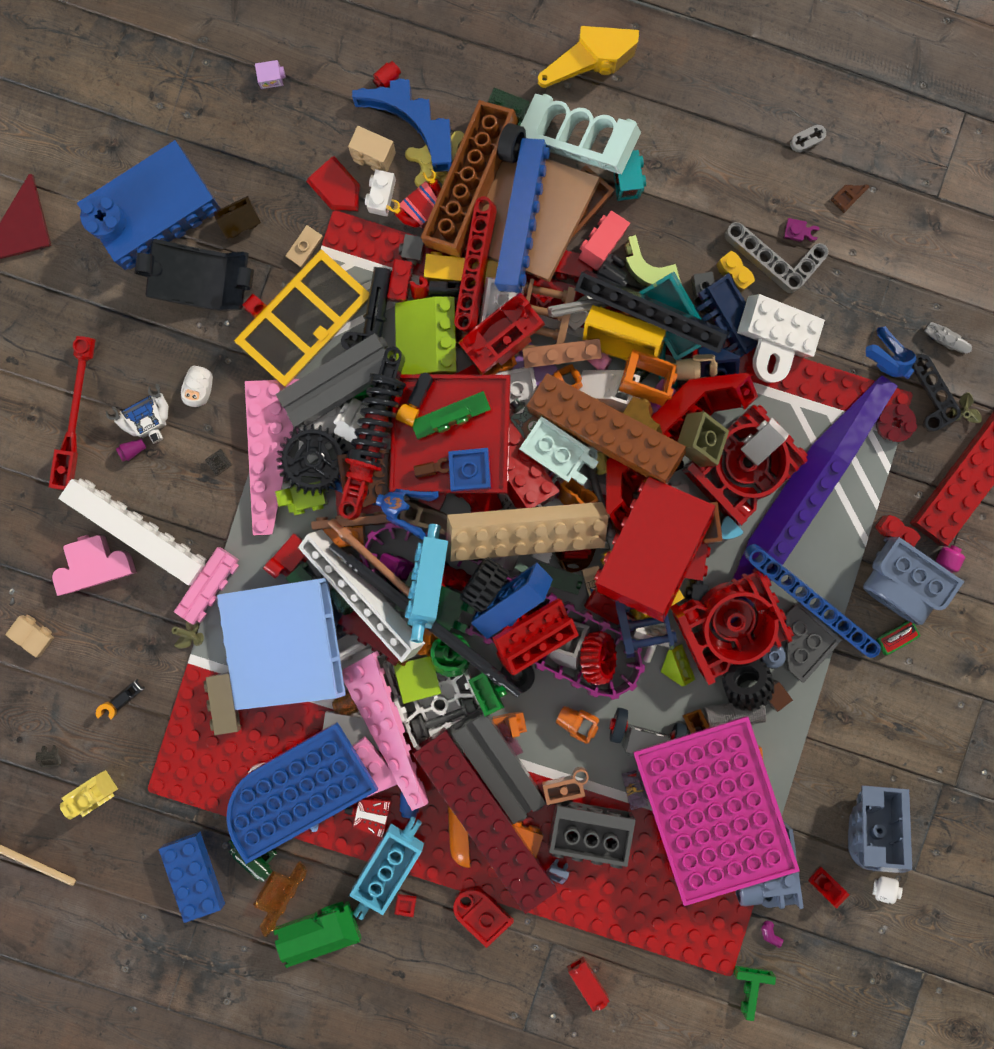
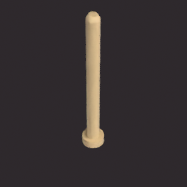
M0 845V854L70 886H74L76 883L75 878Z

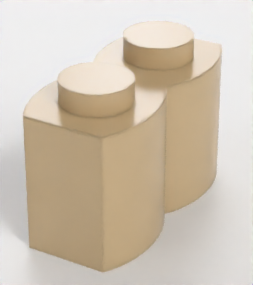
M29 615L19 616L5 634L35 657H40L54 639L51 635L52 632L44 626L39 627L36 624V620Z

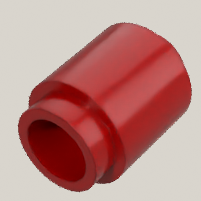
M393 61L386 62L373 74V83L377 88H388L390 81L399 78L401 74L399 67Z

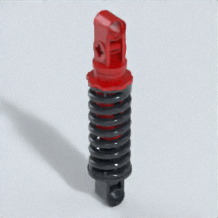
M394 346L385 350L379 373H370L369 383L373 387L366 389V394L369 396L363 399V404L366 408L360 410V414L364 418L357 420V424L362 428L354 430V434L358 438L352 439L351 444L355 449H350L345 458V462L350 464V468L345 475L348 479L344 486L339 513L343 518L355 520L360 516L367 496L368 486L373 483V474L382 470L381 461L377 459L384 458L385 455L380 452V449H386L388 446L387 443L383 442V438L388 439L391 436L390 433L385 432L386 428H393V423L388 422L389 418L387 417H396V413L389 411V407H399V403L392 401V397L401 398L404 388H406V384L399 380L405 363V356L399 348ZM394 353H398V360L391 362V356ZM352 505L354 512L348 516L346 508Z

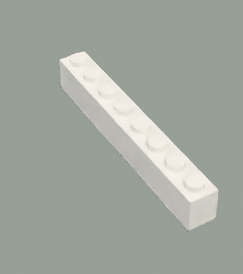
M322 529L307 534L298 547L301 552L401 663L414 657L425 642L415 643L410 641L412 628L407 625V622L377 589L346 566L341 558L328 549L334 542Z

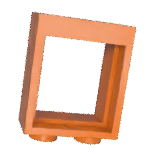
M632 349L625 364L619 391L638 398H645L649 402L663 406L666 400H670L674 389L671 386L674 385L678 374L675 373L677 365ZM636 367L664 377L662 391L633 381Z

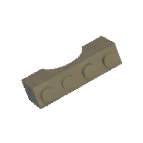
M414 499L406 500V503L410 505L409 509L403 510L399 519L424 528H428L429 524H438L441 526L440 533L446 536L447 515L449 514Z

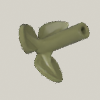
M969 392L963 394L959 399V403L962 406L960 409L961 415L956 421L964 416L969 422L981 423L982 416L977 409H969L974 403L973 396ZM954 409L949 411L948 418L955 417Z
M186 621L187 630L173 627L172 633L181 636L174 646L181 649L187 648L191 645L192 640L195 646L201 645L204 635L202 633L195 634L199 628L198 624L193 625Z

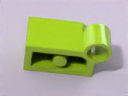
M317 481V482H313V483H309V484H319V483H321V481ZM297 487L275 491L278 507L288 506L289 513H294V516L304 514L305 510L310 508L313 511L324 509L323 505L328 504L325 489L322 490V495L315 491L314 496L311 495V491H308L305 496L303 489L297 493Z

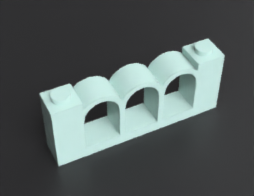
M536 93L520 125L526 130V138L545 139L551 153L621 175L641 134L634 120L619 118L616 122L609 115H600L594 118L586 108H577L571 111L566 103L553 101V98L547 94L539 95ZM558 114H566L556 139L544 136L552 119ZM588 120L589 125L580 145L576 146L567 143L574 127L579 122ZM604 128H613L603 154L592 151L591 148L598 133Z

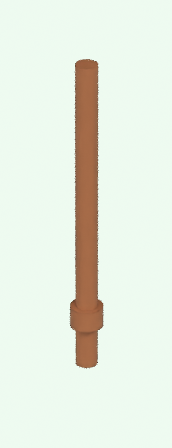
M332 518L328 525L338 533V536L354 547L408 597L409 587L354 538L348 528H343Z

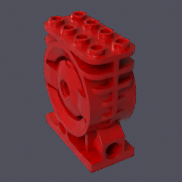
M761 405L750 406L747 411L730 425L723 452L726 454L725 469L728 475L740 484L754 483L761 492L757 493L753 487H740L733 484L724 474L722 468L723 455H721L718 466L700 467L692 461L682 470L711 502H718L719 511L725 517L729 516L738 526H742L747 521V518L757 510L758 499L772 494L808 461L806 458L808 454L801 447L797 448L793 443L794 439L788 435L787 439L770 454V471L774 474V478L768 472L769 457L758 466H755L752 462L749 468L744 466L743 459L746 456L741 450L744 443L742 441L739 442L733 433L740 439L746 438L750 433L754 435L758 431L756 428L764 420L768 422L770 418L766 415L767 411ZM709 471L714 482L718 486L717 488L710 482V480L707 477H704ZM723 492L738 498V500L732 505L723 495Z
M756 568L752 569V574L748 576L745 573L742 574V578L739 580L734 578L731 582H725L713 587L703 596L700 602L692 599L679 606L674 604L670 607L697 668L708 685L716 682L714 678L728 672L731 664L754 662L766 653L771 652L772 646L775 645L777 648L782 647L781 642L785 640L788 643L792 642L793 631L784 622L787 618L783 610L777 606L779 600L776 594L772 593L769 588L772 584L768 576H764ZM744 596L752 601L757 611V621L752 606L746 600L738 597ZM733 617H738L735 622L730 623ZM710 620L715 632L725 640L734 641L736 647L732 648L730 642L720 640L711 632L709 627ZM696 626L698 632L693 634L691 628ZM751 632H753V635H754V638H753V639H752V637H751V635H750ZM709 647L711 651L703 654V649Z

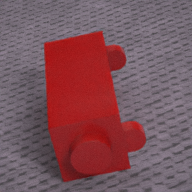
M583 956L567 966L568 973L592 1011L602 1010L610 1002L608 994Z

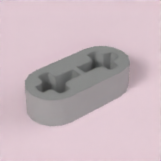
M814 125L797 133L790 142L791 149L799 153L820 144L826 137V129L822 125ZM815 131L816 133H821L819 139L817 136L811 138L810 136H812ZM806 139L802 147L800 144L796 145L797 140L802 141Z

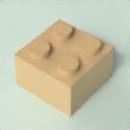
M357 126L348 146L353 161L359 165L367 164L371 166L373 171L376 169L388 172L396 154L392 140L360 126Z

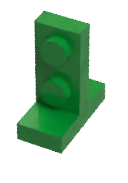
M483 673L468 680L485 717L504 708L500 698L507 695V689L502 685H494L492 680Z
M735 966L733 973L736 979L746 980L744 983V993L746 995L745 1001L742 1000L741 1013H743L746 1020L754 1021L759 984L775 985L776 976L772 971Z

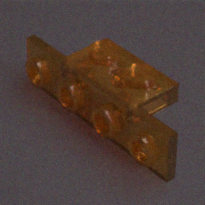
M298 862L290 877L273 871L253 903L255 908L267 912L260 925L264 937H268L269 933L274 930L276 922L280 915L285 912L289 900L294 897L298 885L305 879L307 869L303 862Z

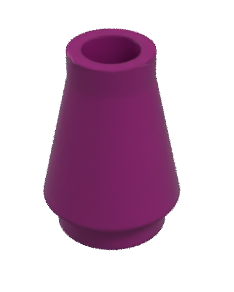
M140 438L135 441L119 444L116 451L122 462L126 460L130 461L142 450L146 449V446Z

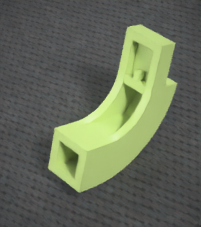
M636 235L628 237L625 250L630 257H626L625 266L637 282L648 287L672 272H675L680 280L676 264L662 268L649 265L641 255Z

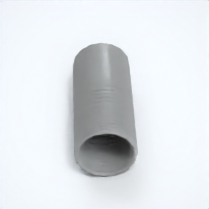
M732 703L716 704L704 707V717L709 727L726 723L730 719L732 721L745 716L749 717L752 725L766 722V709L764 705H761V709L753 708V711H748L745 708L743 711L740 710L739 706L735 708Z

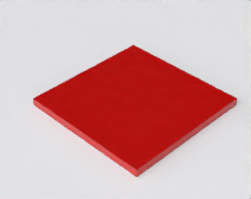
M401 374L399 380L406 384V388H404L401 398L392 397V401L399 403L398 408L392 407V412H395L396 415L403 404L409 405L407 401L421 374ZM429 374L433 379V383L420 409L416 408L419 410L418 417L482 391L486 395L491 410L468 419L469 421L462 425L455 424L450 426V429L445 432L439 433L438 431L421 439H417L413 427L396 420V417L392 418L389 492L402 489L417 492L438 491V493L508 494L511 375ZM489 449L491 489L452 492L450 489V472L445 474L437 472L436 475L419 479L415 476V465L432 461L437 463L440 458L448 459V462L442 463L441 468H449L448 451Z

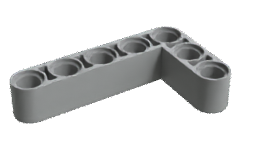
M732 223L725 232V239L729 244L787 293L797 291L828 256L826 245L819 243L814 245L798 264L792 268L741 223ZM732 229L737 230L738 233H739V236H738V237L732 236V234H731L730 231H731ZM745 242H751L753 249L746 248ZM814 250H818L821 253V258L815 257ZM760 254L766 255L768 261H761ZM801 265H807L809 272H804L801 269ZM774 267H780L782 274H777L774 271ZM789 279L796 281V287H792L789 284Z

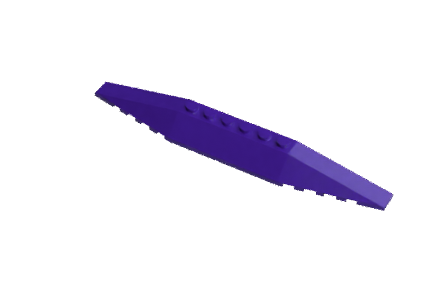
M881 375L811 445L807 451L808 456L806 458L808 461L791 475L749 538L746 548L749 545L756 544L782 565L784 564L854 459L898 387L896 384ZM745 551L732 579L739 580L744 573L748 576L752 574V569L756 568L745 557ZM755 552L752 555V559L757 558L760 552ZM769 564L766 570H771L774 564ZM744 596L738 597L746 600L753 607L754 604L751 600ZM733 617L730 623L735 622L738 617Z

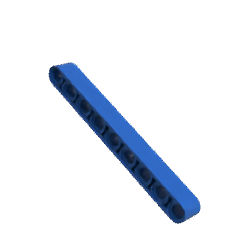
M752 544L746 548L745 557L754 567L764 575H767L769 579L869 658L879 655L881 647L873 637L760 546ZM755 552H760L757 558L752 559V555ZM769 564H774L771 570H766ZM788 575L787 580L781 582L782 577ZM798 587H802L799 593H795ZM817 598L814 604H810L812 599ZM827 610H830V613L824 616V613ZM844 621V624L838 627L839 623ZM858 632V635L852 638L853 634ZM869 644H872L869 649H866Z

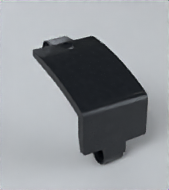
M152 239L150 254H136L134 274L147 277L145 296L148 298L217 311L242 310L244 292L252 288L254 270L247 268L249 256L247 252L222 253Z

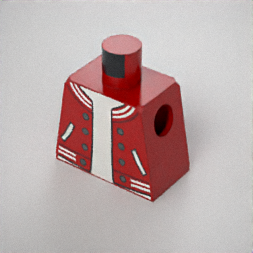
M365 797L358 802V805L347 807L344 815L355 817L353 827L383 838L392 798Z

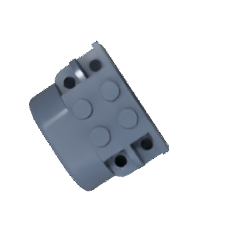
M885 537L883 541L886 544L881 551L877 552V557L872 565L873 571L864 583L863 589L902 618L916 625H923L933 610H943L950 604L964 581L902 538Z
M861 786V792H859L856 799L857 805L853 807L849 817L848 849L852 859L857 865L870 871L905 873L912 870L909 789Z
M784 822L797 861L793 829ZM799 872L735 891L738 902L743 907L762 904L767 908L779 907L784 909L786 905L796 904L799 909L804 908Z

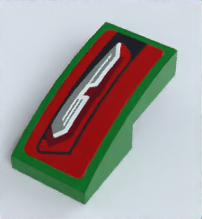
M906 620L896 628L888 630L877 637L876 641L880 645L884 656L914 641L920 637V634L914 623Z

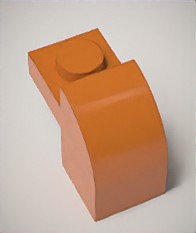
M523 712L507 713L492 717L504 737L512 735V738L519 737L520 733L527 732Z

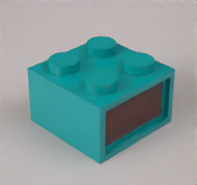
M639 150L632 151L622 175L613 172L617 201L639 199L642 192H644L646 177L642 175L644 161L643 156H639Z

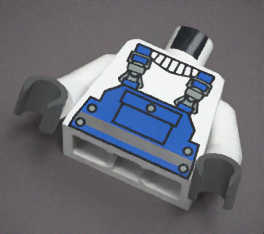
M156 384L157 391H152L149 386V396L120 411L121 415H118L117 408L112 406L115 414L111 415L106 411V416L110 420H114L122 430L133 436L144 438L149 435L151 441L155 444L163 440L159 429L166 426L169 406L163 394L160 393V385Z

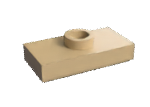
M306 225L285 257L302 268L323 236Z

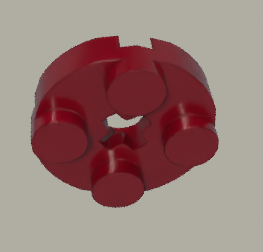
M891 404L886 406L876 421V428L879 435L885 440L901 442L910 438L913 432L916 431V417L907 405ZM893 418L900 420L899 428L892 426Z

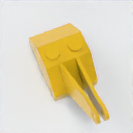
M581 26L578 43L538 75L539 86L546 88L590 70L599 72L601 75L615 73L634 57L638 44L639 30Z

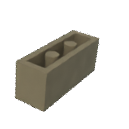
M229 673L206 677L204 689L205 692H208L209 696L207 709L209 712L211 711L212 719H210L211 731H214V735L238 732L241 730L238 710L234 708Z

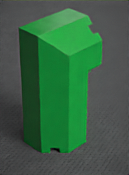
M342 901L321 909L322 913L319 915L316 911L313 914L275 927L274 936L278 935V940H275V946L281 962H286L284 965L286 968L361 941L362 937L349 901H346L345 904Z

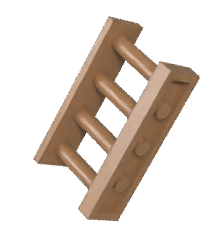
M534 279L526 282L524 293L527 294L526 299L529 302L531 293L562 299V302L571 303L574 301L576 292L573 287H568V291L564 290L562 292L534 286ZM531 305L538 315L548 316V308ZM571 314L552 317L557 318V321H561L559 329L552 330L541 327L534 334L552 337L553 340H557L556 344L565 343ZM528 344V345L525 346L524 348L536 347V346H534V345H529V344Z

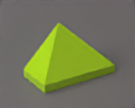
M679 644L674 649L668 650L661 673L680 686H686L696 679L683 645Z

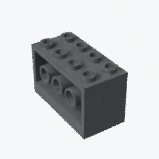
M572 801L555 803L548 840L549 853H552V856L557 858L569 856L572 857V860L579 862L586 859L591 860V863L596 865L608 863L614 868L627 867L635 818L632 812Z

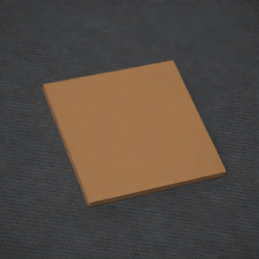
M546 159V176L542 178L543 193L539 195L538 199L540 209L539 213H536L535 216L536 230L532 232L531 237L533 238L532 250H529L528 254L530 264L526 268L525 273L550 282L600 182V178ZM503 160L487 195L497 208L489 252V259L499 262L517 162L510 163ZM486 204L482 211H486L489 208V204ZM486 223L480 225L479 231L485 228ZM482 242L476 245V250L482 247Z

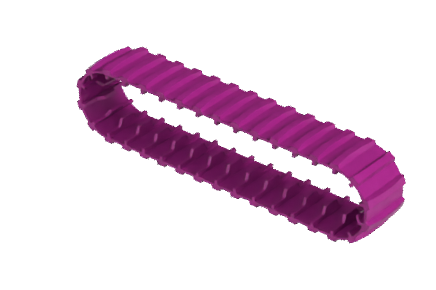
M387 522L384 528L378 531L371 530L367 535L368 541L365 548L370 551L374 541L383 546L385 543L379 536L388 530L391 533V538L396 539L395 528L401 527ZM407 531L404 540L408 541L412 533ZM359 553L363 564L371 569L369 561ZM372 553L375 557H378L379 555L376 553ZM479 559L478 561H475V560H469V561H471V562H473V563H475V564H477V565H480V563H481L484 559ZM459 561V562H458V564H457L458 567H460L462 561ZM516 575L513 578L507 577V579L511 581ZM551 592L546 595L548 599L547 604L557 599V595ZM569 601L564 603L567 614L573 611L582 616L581 624L587 623L589 619L599 624L598 631H605L607 628L616 632L614 644L618 645L620 640H623L620 627L614 629L610 627L608 620L600 618L597 621L592 618L593 615L590 611L582 610L579 612L575 610L573 603ZM473 624L467 626L465 634L469 636L476 634L482 637L483 643L487 645L494 643L492 637L486 639L474 628ZM642 648L634 651L635 662H626L627 667H633L630 677L627 679L621 674L620 677L625 682L615 688L613 681L610 680L609 689H599L598 685L591 684L590 686L582 682L580 679L582 675L580 669L572 677L563 672L564 666L559 665L557 668L546 664L545 659L547 656L534 663L536 669L540 671L547 669L552 672L554 678L558 680L565 678L576 689L580 687L587 689V693L592 697L597 698L601 695L610 697L611 700L619 699V695L628 690L633 691L637 687L636 682L640 674L645 671V664L642 663L640 654L643 650Z

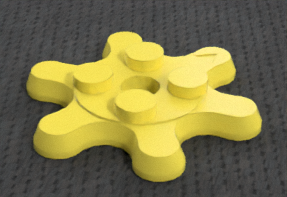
M455 131L451 136L452 162L464 137L462 131ZM426 144L422 148L409 147L405 151L406 159L411 162H417L421 166V171L414 181L415 185L419 187L425 181L429 182L423 177V172L427 177L432 175L429 169L433 170L431 155ZM449 171L435 172V179L440 181L442 186Z

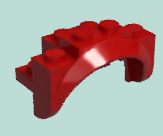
M518 293L483 320L458 343L484 374L498 362L502 366L532 342L530 336L543 327L545 323L524 295Z

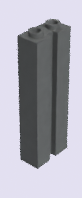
M374 333L276 393L293 427H298L301 430L304 428V425H309L371 387L369 375L370 373H379L384 352L388 347L385 339ZM394 355L390 358L391 362L396 361Z
M479 708L450 726L452 736L513 824L523 821L531 810L534 812L543 808L546 804L544 795L490 715L485 717L482 709Z

